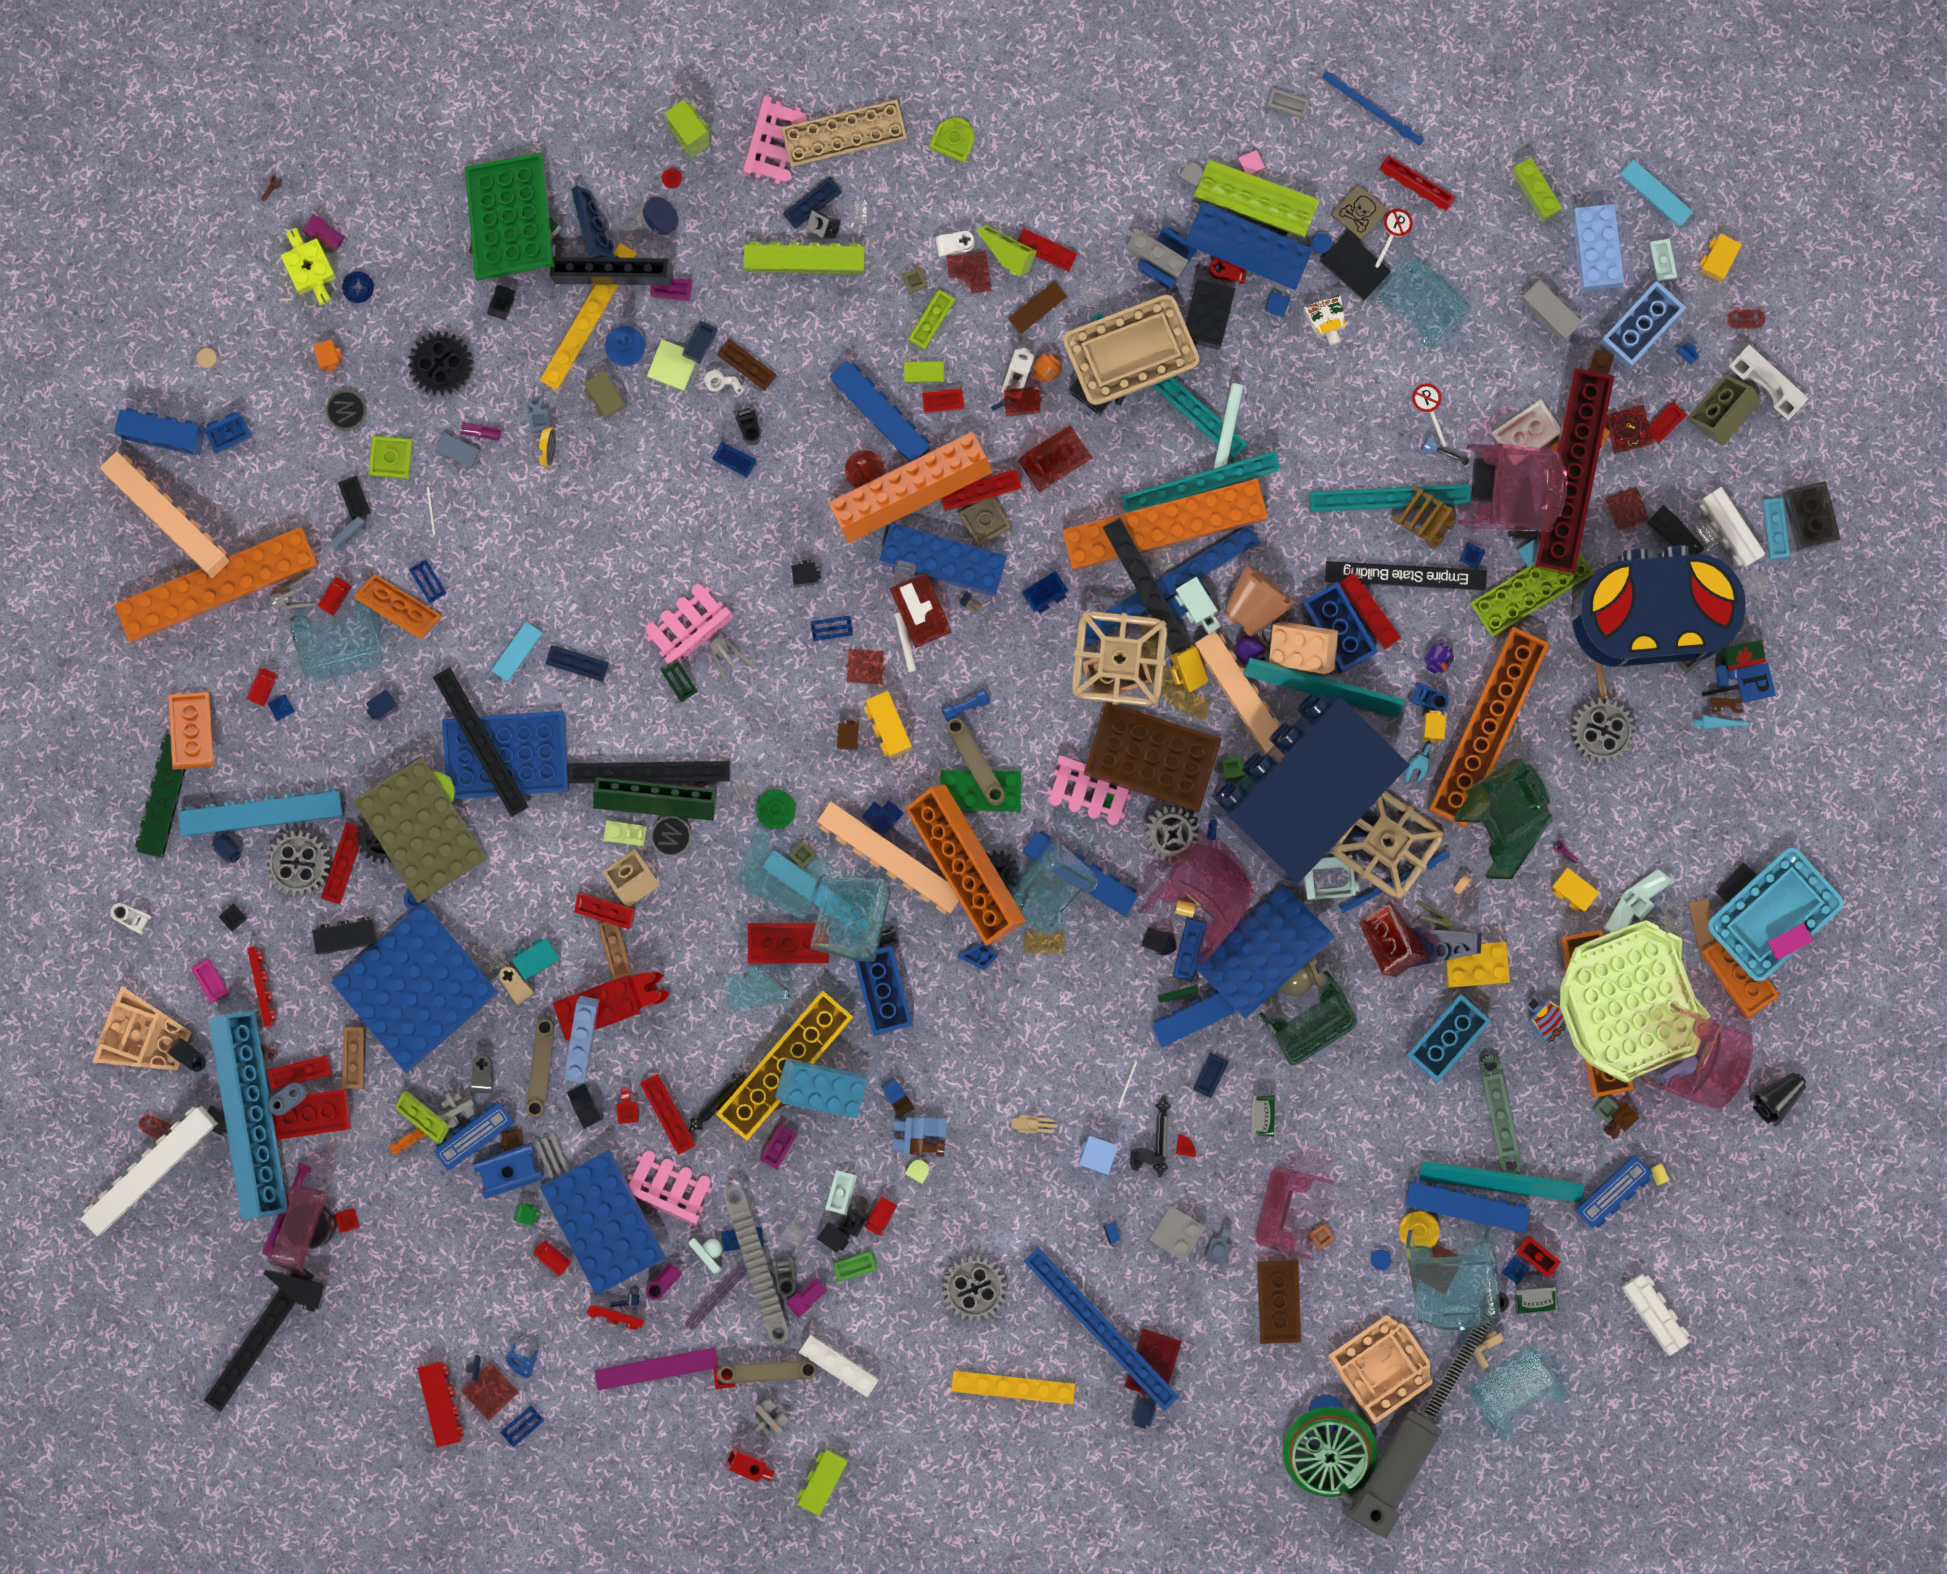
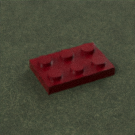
M1142 1329L1136 1351L1169 1384L1182 1341ZM1128 1374L1124 1387L1149 1395Z

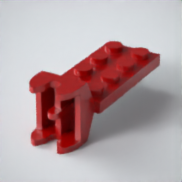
M645 972L630 978L629 975L553 1002L552 1004L565 1041L571 1039L576 1003L580 996L600 1000L595 1030L639 1015L642 1013L641 1009L664 1002L669 997L670 991L663 989L656 991V983L660 982L664 975L660 972Z

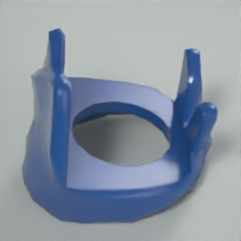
M513 1344L511 1351L505 1356L506 1362L515 1373L524 1378H530L533 1373L534 1364L538 1359V1350L535 1351L531 1359L515 1354L516 1344ZM513 1359H516L517 1361H519L520 1363H522L524 1366L517 1364L516 1362H514Z

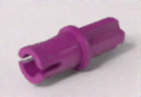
M462 422L461 427L470 430L461 429L460 434L475 436L478 439L486 438L498 441L501 436V429L482 426V423L476 425Z

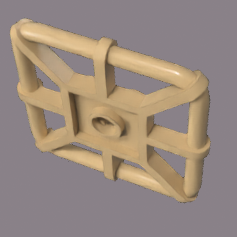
M1093 611L1081 614L1082 617L1078 624L1076 651H1073L1075 661L1072 679V689L1074 692L1072 694L1084 700L1112 702V705L1121 703L1155 706L1160 698L1163 668L1166 666L1164 659L1167 624L1165 621L1156 618L1127 615V613L1113 614ZM1093 619L1121 622L1119 638L1105 636L1093 622ZM1126 623L1155 626L1139 640L1125 638ZM1087 624L1101 639L1100 653L1084 652ZM1159 631L1156 659L1140 658L1142 644ZM1118 653H1122V657L1126 659L1121 664H1117V661L1114 660V656H1118ZM1083 658L1099 659L1098 673L1080 686ZM1140 664L1155 666L1153 693L1149 691L1138 677ZM1100 677L1115 679L1113 694L1085 692L1084 690ZM1120 679L1134 681L1147 698L1118 695Z
M1385 791L1376 801L1379 820L1374 827L1360 818L1331 848V854H1334L1338 860L1360 874V878L1363 880L1367 879L1388 895L1400 899L1409 891L1420 873L1426 870L1427 863L1440 846L1444 835L1436 825L1414 811L1411 805L1408 807ZM1382 798L1404 813L1398 823H1395L1385 815ZM1410 817L1431 833L1412 835L1402 828V825ZM1355 825L1369 833L1363 842L1341 845ZM1390 838L1392 846H1385L1383 839L1387 840ZM1433 840L1420 860L1407 851L1412 842ZM1363 849L1374 858L1365 869L1343 852ZM1403 857L1412 863L1415 868L1401 886L1396 865ZM1378 860L1390 868L1394 888L1370 872Z

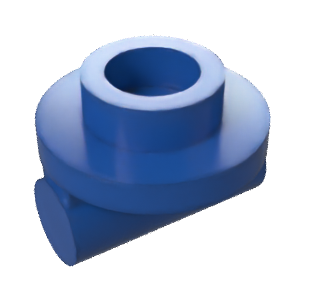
M1685 343L1676 350L1690 365L1699 358L1697 347L1691 343Z

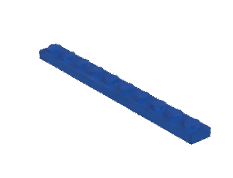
M1250 525L1246 526L1155 582L1164 598L1167 599L1176 593L1178 587L1195 577L1197 579L1202 578L1255 546L1260 541ZM1137 592L1104 613H1127V615L1139 616L1146 612L1147 608ZM1093 619V622L1105 636L1121 627V622ZM1087 624L1085 642L1090 646L1100 638Z
M1039 1247L1023 1261L1164 1411L1179 1398V1395Z

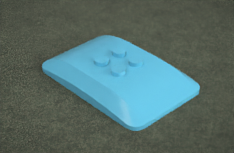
M1788 848L1709 920L1708 930L1753 980L1763 981L1796 952L1794 951L1776 960L1767 942L1802 923L1805 924L1812 937L1842 909L1843 899L1798 849Z

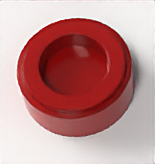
M674 168L665 170L662 174L664 186L669 189L679 187L682 182L681 173Z

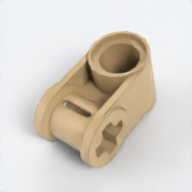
M505 967L500 971L499 979L517 1005L534 994L533 990L529 988L527 982L522 979L516 969ZM506 970L507 972L512 971L514 973L512 975V981H510L509 979L504 980L503 977H505L504 972Z

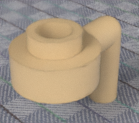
M1492 1331L1485 1335L1486 1339L1480 1342L1477 1346L1478 1348L1475 1349L1476 1351L1473 1352L1481 1369L1489 1366L1482 1351L1504 1341L1505 1339L1501 1332L1496 1333V1331Z

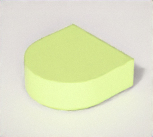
M915 1160L910 1164L905 1174L923 1184L929 1173V1167L926 1162Z

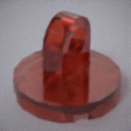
M861 450L849 456L845 463L844 472L850 485L858 488L883 476L885 469L883 461L877 454L872 451Z

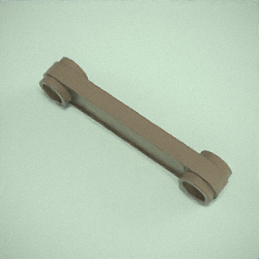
M958 718L951 719L947 724L948 734L987 801L993 806L1002 804L1005 799L1004 791L964 722ZM953 724L961 726V729L957 732H953L950 728ZM998 792L1001 794V797L998 800H993L990 798L991 794Z
M541 1019L537 1023L526 1105L528 1115L533 1118L542 1116L546 1107L555 1025L549 1019ZM548 1022L551 1025V1029L548 1033L544 1034L541 1032L540 1026L542 1023ZM533 1103H538L541 1106V1111L536 1115L530 1111Z
M812 1361L723 1365L717 1370V1378L720 1382L726 1384L802 1380L813 1378L817 1373V1367ZM806 1364L811 1365L813 1369L809 1376L804 1375L802 1371ZM725 1368L731 1371V1377L728 1380H724L721 1377V1372Z

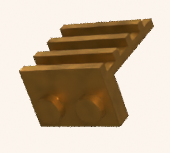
M1413 486L1412 491L1417 494L1400 518L1393 515L1391 519L1424 539L1427 546L1434 550L1437 545L1440 546L1443 543L1447 530H1451L1454 527L1456 515L1451 507L1444 505L1443 502L1436 500L1433 496ZM1421 497L1426 498L1427 500L1409 525L1405 523V520ZM1431 503H1434L1437 506L1418 531L1415 529V526Z

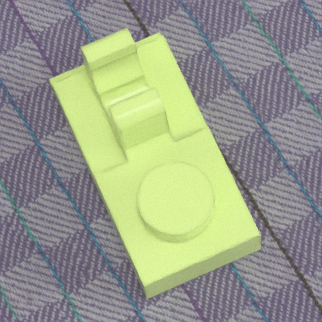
M606 821L603 841L644 846L647 826Z

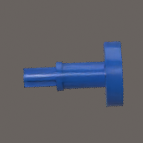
M620 326L608 334L605 341V350L607 356L614 364L622 367L633 366L644 356L646 349L645 341L637 329L630 326Z

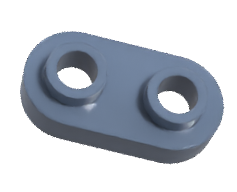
M291 1083L269 1100L268 1107L270 1112L274 1115H284L305 1099V1087L300 1083ZM292 1090H296L297 1092L295 1097H293L291 1094ZM276 1102L281 1104L279 1109L276 1108Z

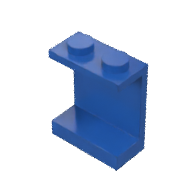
M1163 226L1156 241L1187 259L1189 264L1197 249L1185 244L1187 237L1183 239L1175 229L1171 227L1167 229ZM1144 260L1140 262L1138 271L1172 291L1177 283L1176 280Z

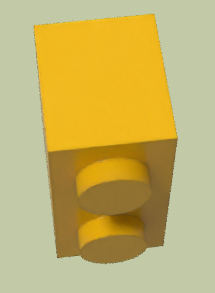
M1720 234L1718 238L1713 237L1708 246L1711 249L1709 255H1704L1699 264L1702 266L1700 272L1721 283L1742 244L1723 234Z
M1434 710L1426 713L1422 717L1420 741L1441 743L1445 739L1447 715H1442L1441 711Z
M1566 868L1551 886V889L1554 890L1552 894L1560 900H1563V898L1570 903L1568 906L1577 913L1579 911L1585 912L1600 893L1569 868Z

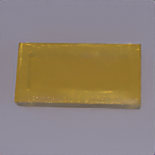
M1024 932V953H1065V933Z

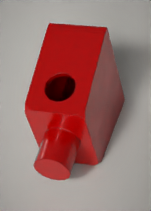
M733 1447L725 1465L729 1471L755 1482H759L760 1478L770 1482L775 1473L774 1470L766 1467L767 1463L764 1460L736 1447ZM756 1465V1468L751 1471L750 1467Z

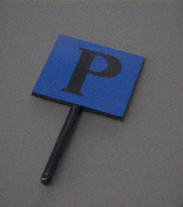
M1768 663L1736 669L1738 685L1702 693V696L1739 689L1741 698L1744 699L1742 703L1776 696Z

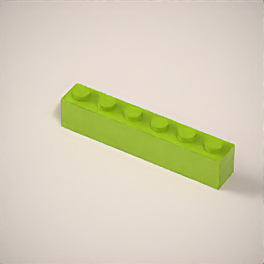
M749 242V245L744 244V271L864 274L865 247H861V244L851 243L849 246H841L839 243H829V246H821L820 243H809V246H803L798 242H791L789 245H781L780 242H769V245H761L760 242Z

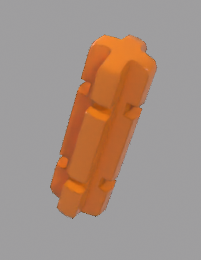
M417 1128L414 1133L411 1132L398 1140V1143L395 1142L390 1145L389 1149L393 1155H397L402 1152V1149H407L416 1143L419 1138L422 1139L427 1135Z

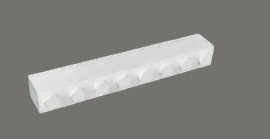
M203 1106L192 1107L185 1113L186 1118L182 1122L177 1121L170 1128L172 1132L168 1136L165 1134L156 1141L157 1146L153 1150L149 1148L142 1154L141 1157L143 1159L138 1164L135 1162L127 1169L128 1174L125 1177H118L112 1183L114 1187L109 1192L105 1190L98 1196L99 1201L95 1205L90 1204L83 1211L85 1215L80 1219L96 1236L102 1235L218 1125L216 1120Z

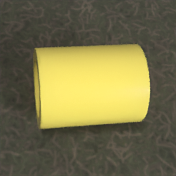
M1178 900L1175 914L1193 918L1196 904Z
M1662 1163L1649 1169L1653 1173L1652 1177L1657 1186L1670 1180Z

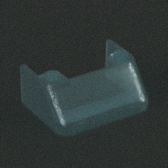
M760 966L748 968L747 973L724 977L729 1009H733L734 1012L793 1001L792 992L766 970L760 969Z

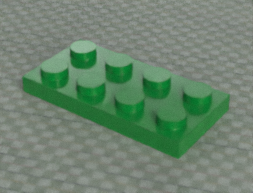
M940 770V785H946L961 811L1021 812V771H992L1005 794L1003 803L993 806L987 801L970 770ZM994 792L991 794L990 798L993 800H998L1001 797V794L998 792Z

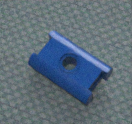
M531 1143L473 1163L475 1173L480 1172L485 1189H483L482 1193L485 1199L543 1179L541 1170H536L531 1155L534 1152ZM510 1166L513 1168L514 1173L511 1176H507L503 1173L502 1169Z

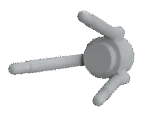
M313 572L306 573L286 586L275 590L276 593L270 594L274 608H281L282 611H285L287 609L317 606V602L287 604L291 602L289 596L303 591V588L300 587L290 592L286 590L305 580Z
M720 636L709 644L711 648L710 654L714 658L725 684H728V679L718 656H724L729 664L735 667L734 662L727 654L729 649L753 669L757 668L747 657L732 646L728 639L724 640Z

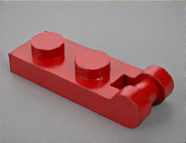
M597 1305L590 1306L587 1310V1314L591 1318L602 1316L607 1318L606 1322L618 1325V1322L626 1323V1328L638 1330V1327L643 1328L645 1319Z

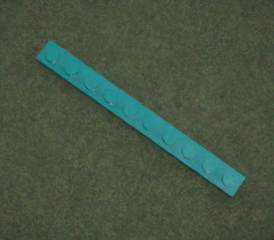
M1097 312L1087 324L1105 317L1100 312ZM1173 377L1151 386L1219 446L1223 421ZM1235 432L1233 433L1229 456L1234 460L1248 445Z

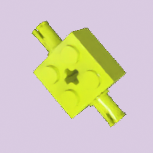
M298 228L292 229L295 237H293L289 230L286 232V236H288L293 249L280 256L297 292L302 295L313 290L319 305L325 304L322 296L327 303L330 302L331 298L324 284L336 279V276L320 242L316 238L308 243H304ZM308 263L311 265V266H310V267H311L310 270H307V269H306V268H307V267H306V264H308Z

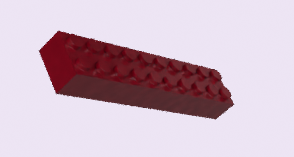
M1574 368L1572 371L1533 568L1571 576L1575 574L1615 378L1613 375Z

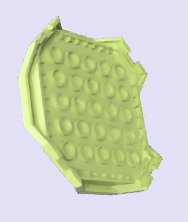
M1645 920L1618 929L1575 948L1560 987V1009L1575 1048L1590 1065L1626 1083L1647 1072L1697 1053L1701 1043L1699 1039L1703 1029H1706L1710 1014L1695 998L1681 960L1682 939L1670 932L1666 933L1659 929V926Z

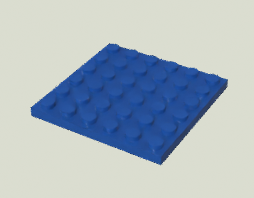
M424 902L377 942L378 944H374L331 982L405 1073H408L499 993Z

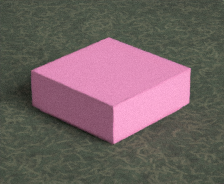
M1257 150L1238 158L1245 173L1252 175L1265 169Z

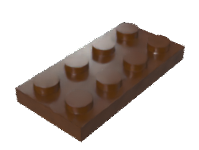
M1298 1260L1258 1261L1257 1282L1260 1344L1301 1342Z

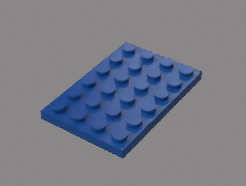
M564 711L479 717L522 795L569 792ZM456 718L442 719L445 774L453 781L456 790L454 800L499 797Z
M1282 884L1195 964V969L1246 1019L1333 940L1335 936Z
M610 1149L540 1187L596 1296L666 1259Z

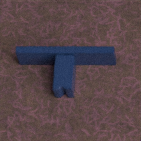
M475 1355L474 1365L466 1366V1372H473L472 1380L478 1382L481 1357Z

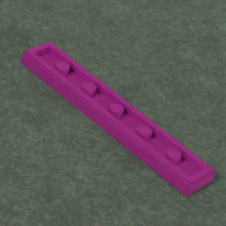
M714 1347L597 1369L594 1372L597 1389L603 1390L719 1368Z

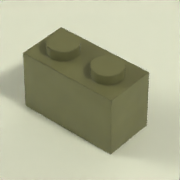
M605 371L584 382L586 389L583 391L589 400L594 399L597 404L594 408L600 417L604 415L607 420L626 408V404Z

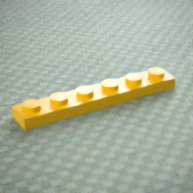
M953 1371L951 1391L1073 1404L1075 1384Z

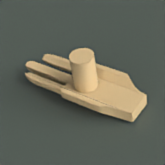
M1021 1115L1018 1118L1012 1119L1011 1128L1018 1130L1020 1133H1051L1054 1131L1053 1129H1038V1127L1057 1128L1058 1125L1038 1123V1121L1054 1122L1050 1118Z

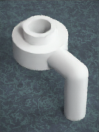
M712 370L704 377L705 385L710 391H719L724 385L732 384L737 394L743 392V388L735 376L724 377L722 372Z

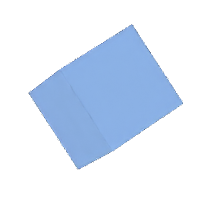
M1088 1136L1087 1142H1083L1078 1156L1081 1158L1079 1165L1108 1175L1118 1146Z

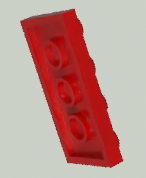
M747 923V964H829V923Z
M346 1089L306 1094L305 1099L286 1114H272L276 1140L352 1129ZM276 1102V1108L279 1109L281 1104Z

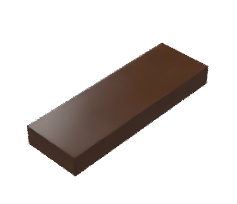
M1054 281L1009 317L1008 320L1022 334L1065 300L1067 295Z
M730 339L717 354L718 357L764 391H766L777 376V374Z

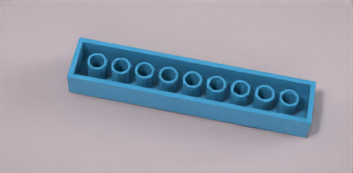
M255 1011L224 1014L209 1018L241 1219L246 1220L286 1213L288 1208L273 1117L268 1107L270 1099Z

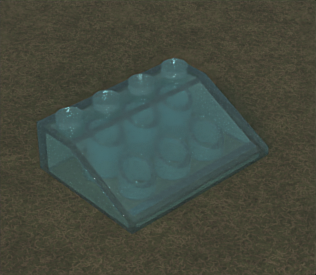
M828 877L811 949L855 961H875L891 896V890L885 879Z

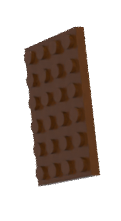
M1106 702L1083 775L1199 812L1222 739Z

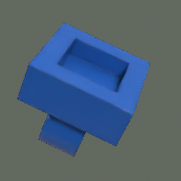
M1726 665L1715 668L1718 688L1728 686V680L1737 678L1736 670L1727 671Z

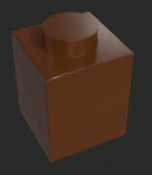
M1595 349L1587 370L1609 374L1615 355Z
M843 720V723H838L837 749L857 750L859 725H856L855 721Z

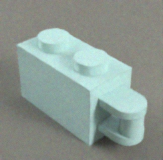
M1197 577L1176 589L1177 595L1174 597L1179 606H1184L1187 610L1185 615L1191 624L1193 622L1196 626L1202 624L1208 634L1221 627L1215 618L1218 610ZM1211 618L1213 622L1207 625L1205 621Z

